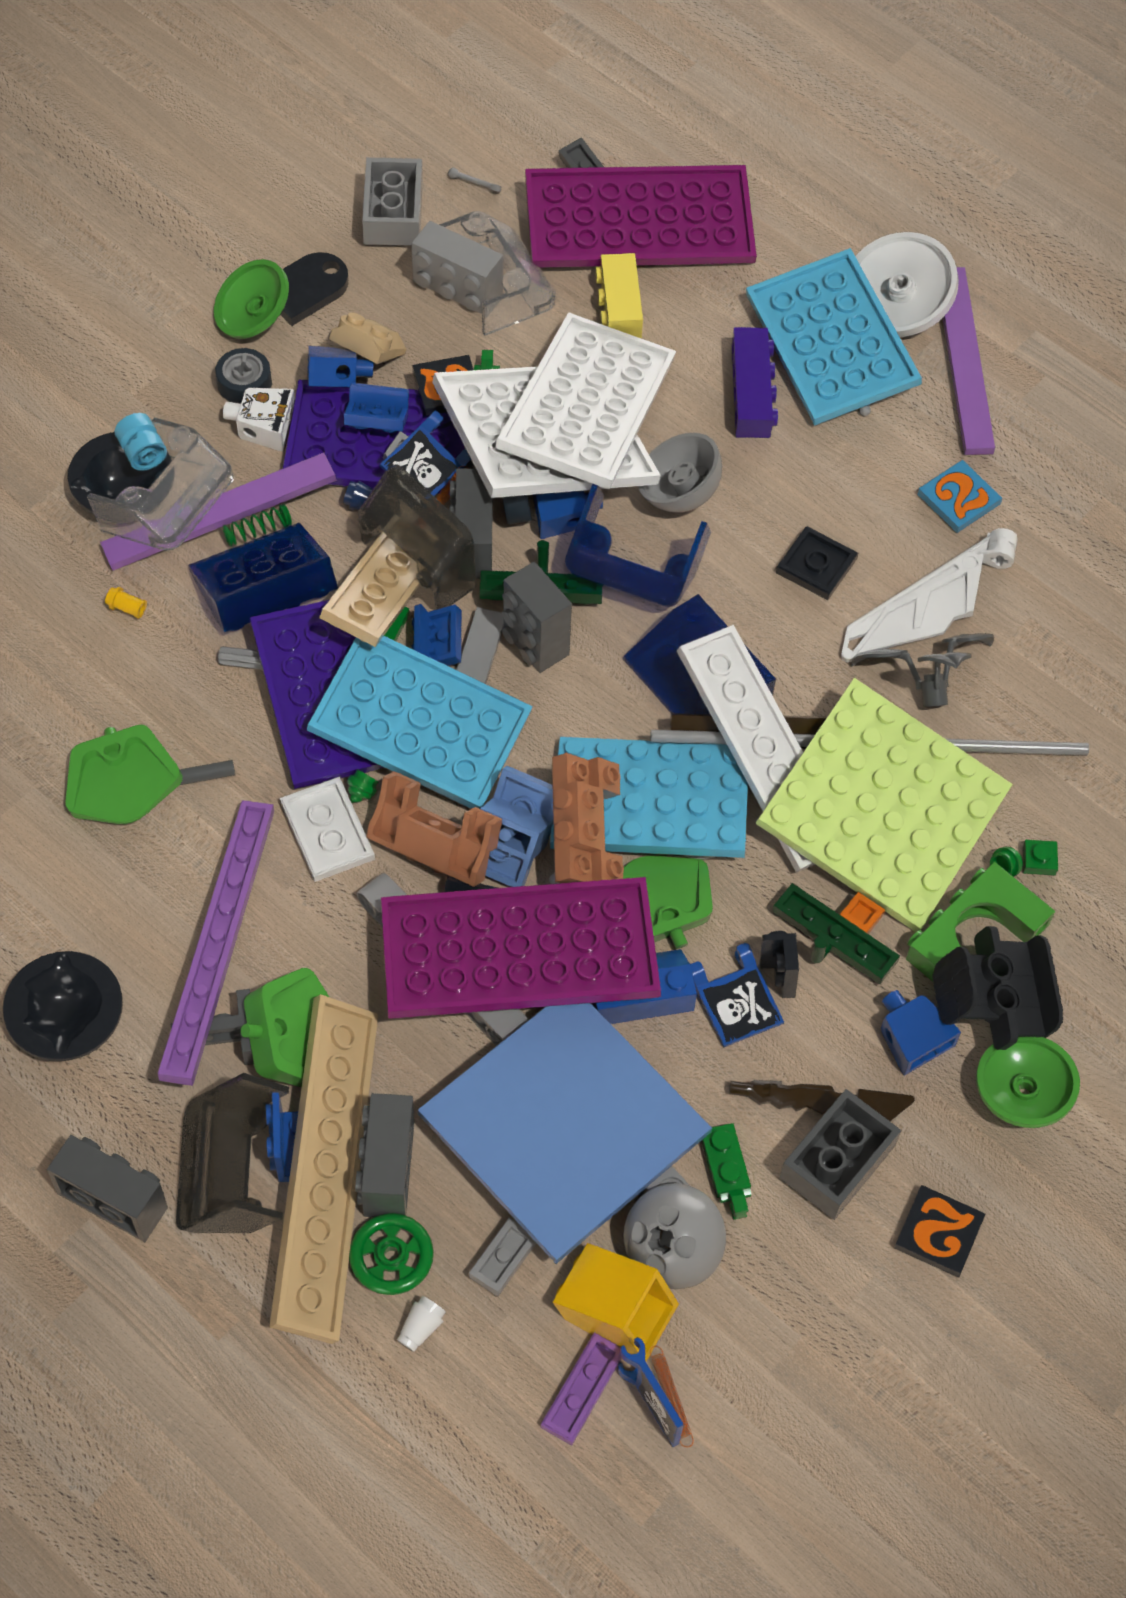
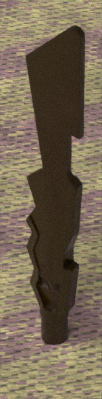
M753 1080L747 1083L730 1081L729 1094L749 1097L759 1105L771 1103L779 1109L792 1107L795 1111L808 1107L820 1114L826 1112L842 1094L835 1092L830 1085L797 1084L790 1086L783 1085L782 1081ZM858 1089V1095H855L890 1122L915 1101L912 1095Z

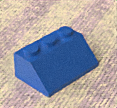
M681 949L656 953L661 997L595 1002L591 1004L610 1024L694 1011L697 992L690 963Z

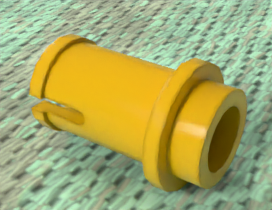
M111 587L105 598V604L109 605L111 610L119 609L138 619L143 616L147 607L146 600L124 592L122 587Z

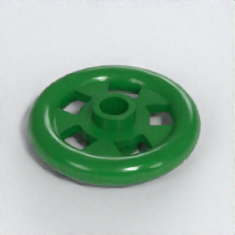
M388 1213L373 1217L358 1229L350 1245L349 1260L354 1275L366 1288L383 1295H398L414 1289L426 1278L433 1263L434 1249L428 1232L419 1222L403 1214ZM382 1229L387 1237L375 1245L370 1237ZM401 1229L413 1236L408 1244L396 1237ZM389 1251L398 1253V1257L394 1260H388L385 1255ZM373 1253L377 1266L367 1269L363 1256ZM409 1253L420 1255L416 1268L406 1266ZM384 1271H399V1280H384Z

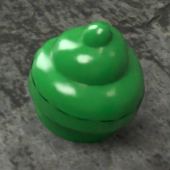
M358 769L354 775L350 774L347 784L349 785L348 792L351 803H359L363 799H370L376 795L378 790L375 788L379 781Z
M1009 846L998 848L990 859V866L996 862L1013 877L1017 876L1023 867L1020 853Z

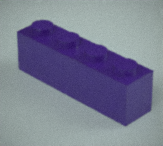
M734 327L731 352L735 438H770L772 426H777L778 409L772 407V403H776L777 396L776 385H771V380L775 379V362H770V357L774 355V340H769L768 328Z

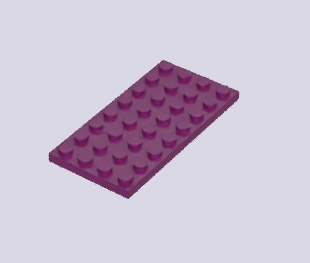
M746 165L525 169L532 268L600 266L601 255L635 253L636 265L756 262L757 254Z
M646 877L381 897L389 1019L661 997Z

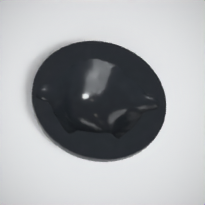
M115 432L100 435L83 445L74 455L68 469L69 488L77 503L92 514L115 521L133 520L149 513L167 496L174 479L173 463L168 451L165 459L156 467L143 471L136 470L131 466L126 457L124 449L120 446L115 436Z
M55 952L33 960L16 974L8 986L4 997L3 1017L8 1033L22 1050L43 1060L69 1061L90 1055V1053L98 1050L111 1037L121 1018L123 996L116 976L99 959L81 952Z

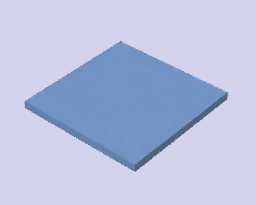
M591 1003L546 1006L418 1109V1115L555 1264L567 1256L702 1141L712 1130V1127Z

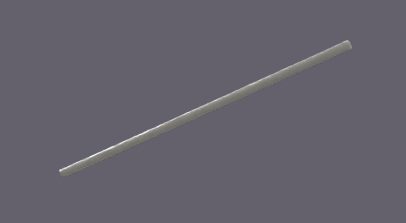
M651 730L650 742L727 745L720 732ZM794 734L800 747H807L815 736L811 734ZM946 739L964 752L1086 756L1089 753L1088 743Z

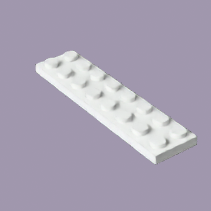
M731 625L680 646L677 653L761 809L764 811L803 754V751L735 626ZM779 840L796 873L815 865L812 861Z

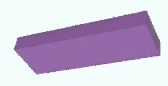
M594 1332L541 1423L543 1430L569 1445H573L622 1359L620 1354L621 1347Z

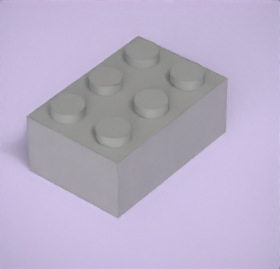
M366 157L362 218L364 244L412 245L413 240L421 232L422 159Z
M429 221L413 240V281L421 287L441 294L446 299H452L468 309L486 316L503 294V255L432 221Z

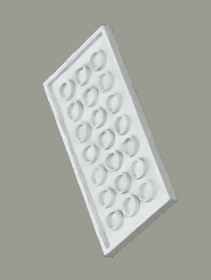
M568 312L497 438L495 448L610 490L670 369L676 351Z

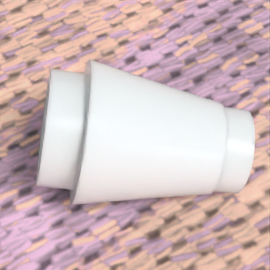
M422 1296L418 1302L414 1301L397 1341L415 1352L418 1346L444 1322L441 1318L446 1311L427 1297Z

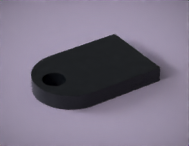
M317 252L308 254L283 268L289 282V293L281 316L293 326L341 297L349 284L348 269L345 263L333 254ZM330 268L338 270L336 273L328 274L325 272V270Z

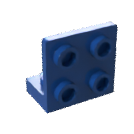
M273 1092L272 1104H266L267 1125H269L267 1156L270 1160V1170L277 1171L278 1181L289 1182L298 1111L283 1112L279 1092Z

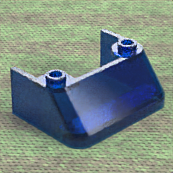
M592 484L565 557L567 569L576 577L662 607L676 605L681 600L698 570L711 535L708 523L701 521L689 555L677 554L671 557L667 562L664 573L608 554L612 544V536L606 527L594 523L604 494L598 485Z

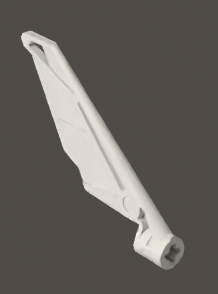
M1005 528L993 530L977 544L849 624L841 654L842 660L849 663L858 655L869 651L886 649L943 635L954 620L973 616L982 564L985 563L997 569L1011 567L1014 563L1018 541L1017 534ZM863 637L854 651L848 648L850 640Z

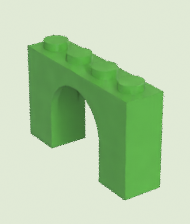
M994 862L987 870L984 868L978 870L970 881L971 885L966 890L959 889L949 902L951 905L945 911L939 909L928 923L930 926L924 932L918 930L907 943L910 948L906 960L933 982L932 975L936 963L956 947H961L956 937L955 928L963 921L975 917L993 919L1006 927L1023 942H1028L1034 936L1040 935L1050 925L1055 910Z

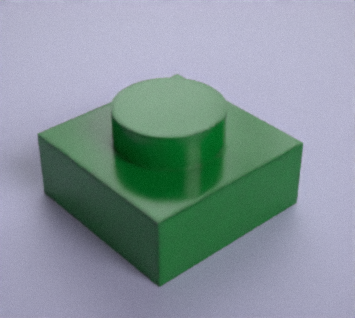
M1025 839L1023 844L1024 874L1056 876L1058 872L1057 841Z

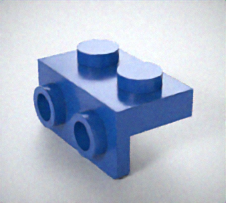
M351 383L349 403L344 414V425H350L356 429H382L388 433L403 432L408 418L409 390Z
M422 604L415 605L414 617L412 618L414 643L411 649L447 666L461 663L462 610L455 604L428 612Z

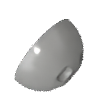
M685 433L666 440L649 454L661 475L658 484L638 486L648 502L668 512H687L700 507L712 497L721 480L722 458L716 443L709 436L701 433Z
M671 1183L660 1185L647 1191L634 1203L624 1225L623 1238L628 1258L657 1268L670 1289H685L702 1283L714 1273L723 1258L726 1246V1230L723 1218L716 1205L706 1194L689 1185Z

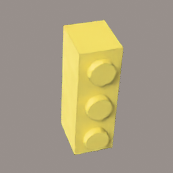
M635 253L601 255L600 267H595L596 284H601L602 287L598 289L599 306H604V311L600 312L601 324L642 338L643 314Z

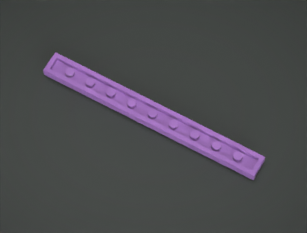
M244 800L241 802L159 1067V1081L190 1086L194 1084L273 819V804Z

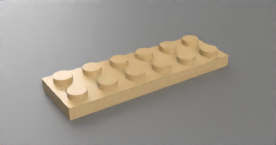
M396 514L324 606L320 619L376 647L444 554L449 542Z

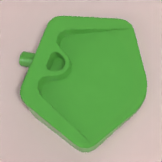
M142 724L135 725L120 731H116L114 727H108L104 730V736L79 743L72 749L68 771L66 807L76 819L114 824L132 823L148 814L157 804L181 784L183 775L178 765L147 726Z
M644 856L629 862L624 866L623 879L646 877L654 942L671 937L676 949L688 945L683 932L708 922L713 909L707 863L695 858Z
M301 968L268 982L248 994L244 999L247 1024L241 1027V1035L245 1038H250L256 1072L264 1078L302 1087L313 1000L320 994L329 997L311 969Z

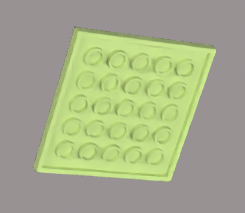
M854 678L758 818L756 824L854 891L860 892L884 908L885 912L914 932H917L925 925L1013 784Z

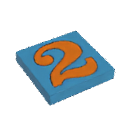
M963 460L920 487L917 494L956 533L999 506L1002 502V497Z

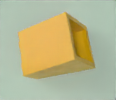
M587 1243L582 1253L576 1257L572 1270L565 1282L557 1289L555 1299L553 1300V1304L565 1320L591 1335L595 1332L619 1347L624 1345L629 1354L639 1352L638 1347L634 1344V1339L640 1338L645 1345L646 1362L650 1353L655 1348L653 1346H656L679 1305L657 1268Z

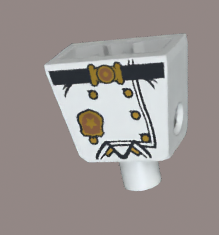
M248 388L245 390L241 404L225 402L223 419L236 421L238 436L241 439L283 452L291 426L295 403L294 390Z

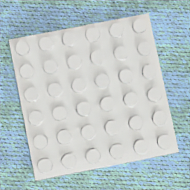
M537 367L434 373L432 383L491 498L606 489L495 448L497 438ZM636 435L611 488L658 484L661 475L638 435Z

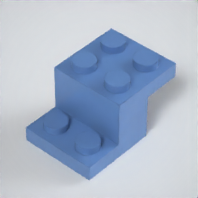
M506 766L502 770L494 797L480 808L502 819L497 848L489 854L485 876L510 887L525 886L533 859L547 846L551 834V827L554 823L553 785Z

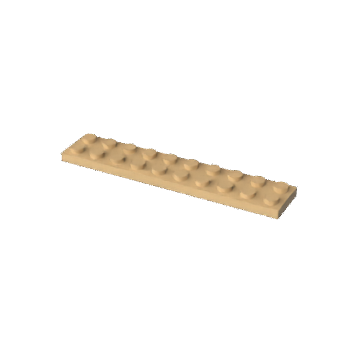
M320 994L313 1000L269 1327L333 1344L338 1342L340 1337L357 1196L355 1191L357 1171H360L361 1159H359L360 1138H364L362 1114L363 1106L368 1105L378 1014Z

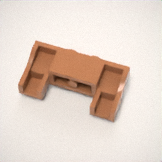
M569 753L552 757L555 882L572 883L623 879V857L605 851L604 799L620 795L619 764L600 757L587 760Z
M395 771L384 776L379 801L369 822L366 838L405 855L409 860L421 862L431 867L435 872L445 873L473 887L485 880L489 854L497 848L502 819L474 807L464 813L461 826L417 806L420 782Z

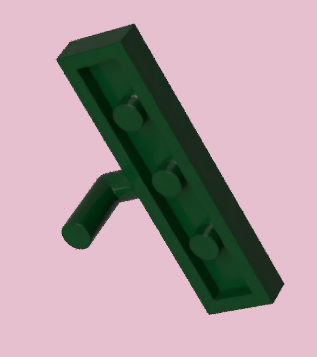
M545 540L537 542L536 564L571 603L602 604L603 575L548 573L549 542ZM481 570L480 599L503 600L504 579L515 572Z
M793 883L773 906L772 912L814 940L811 952V960L814 963L822 962L831 951L878 984H881L899 961V954Z

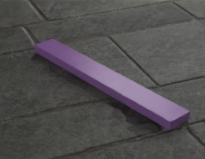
M956 267L959 279L958 292L953 305L943 317L964 455L994 454L995 443L965 267Z
M321 453L100 543L110 567L114 571L218 529L223 524L228 525L232 521H238L337 481L325 453Z

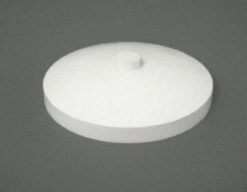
M914 232L889 234L871 242L855 256L899 337L915 335L929 329L947 314L955 301L959 282L955 261L948 249L930 236Z

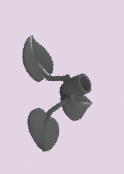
M989 633L961 634L943 639L942 643L949 642L947 653L943 655L930 654L917 658L918 662H935V674L924 675V681H921L908 650L880 649L869 651L857 656L851 663L853 667L860 661L871 657L903 659L907 662L916 682V690L922 689L923 707L948 705L947 687H949L948 676L950 666L957 669L962 661L972 658L970 653L953 652L954 647L967 641H978L991 646L994 642V635ZM941 663L945 664L943 674L941 673Z

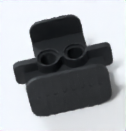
M986 926L975 935L976 955L970 954L965 947H956L936 963L932 978L940 1020L946 1025H953L960 1019L985 1020L990 1023L993 1045L997 1050H1007L1018 1041V1037L1047 1038L1056 1032L1063 1023V1006L1061 1004V995L1059 994L1051 946L1045 936H1034L1028 942L1000 941L997 927Z

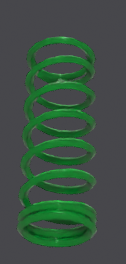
M284 503L280 504L279 511L271 507L270 516L262 510L260 519L252 514L250 523L247 519L242 518L240 522L241 528L236 522L232 521L231 531L223 524L222 529L228 545L231 547L233 543L237 545L233 525L238 528L243 540L247 541L243 521L250 528L253 537H257L253 517L266 535L263 513L268 518L274 531H276L273 519V510L278 515L283 527L291 526L292 519L287 506Z

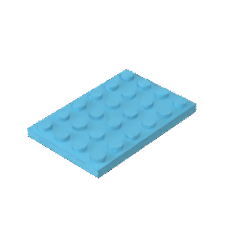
M851 248L746 288V295L763 328H768L769 339L774 340V349L814 426L922 384L920 373Z
M383 636L376 647L356 637L312 716L307 731L393 772L395 771L418 781L422 786L471 809L474 807L480 809L484 806L533 706L386 636Z
M560 737L558 755L569 753L587 760L600 757L619 764L620 795L604 799L605 851L745 858L748 783L727 745ZM554 823L551 827V849H554Z

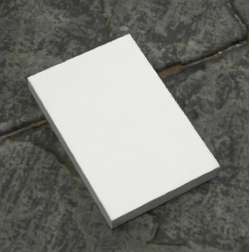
M340 777L280 798V804L314 882L375 860V854L366 838L367 836Z

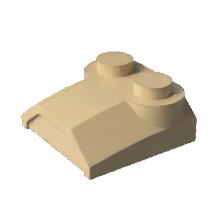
M348 313V315L341 316L338 327L332 328L329 337L331 341L376 364L399 357L406 352V347L398 332L374 320L365 319L356 313Z

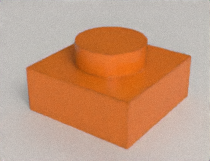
M857 892L840 915L869 934L883 917L885 909L860 892Z

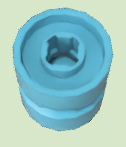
M133 413L120 420L114 430L115 436L134 469L140 471L149 470L159 465L165 459L167 448L160 435L157 434V430L147 414Z

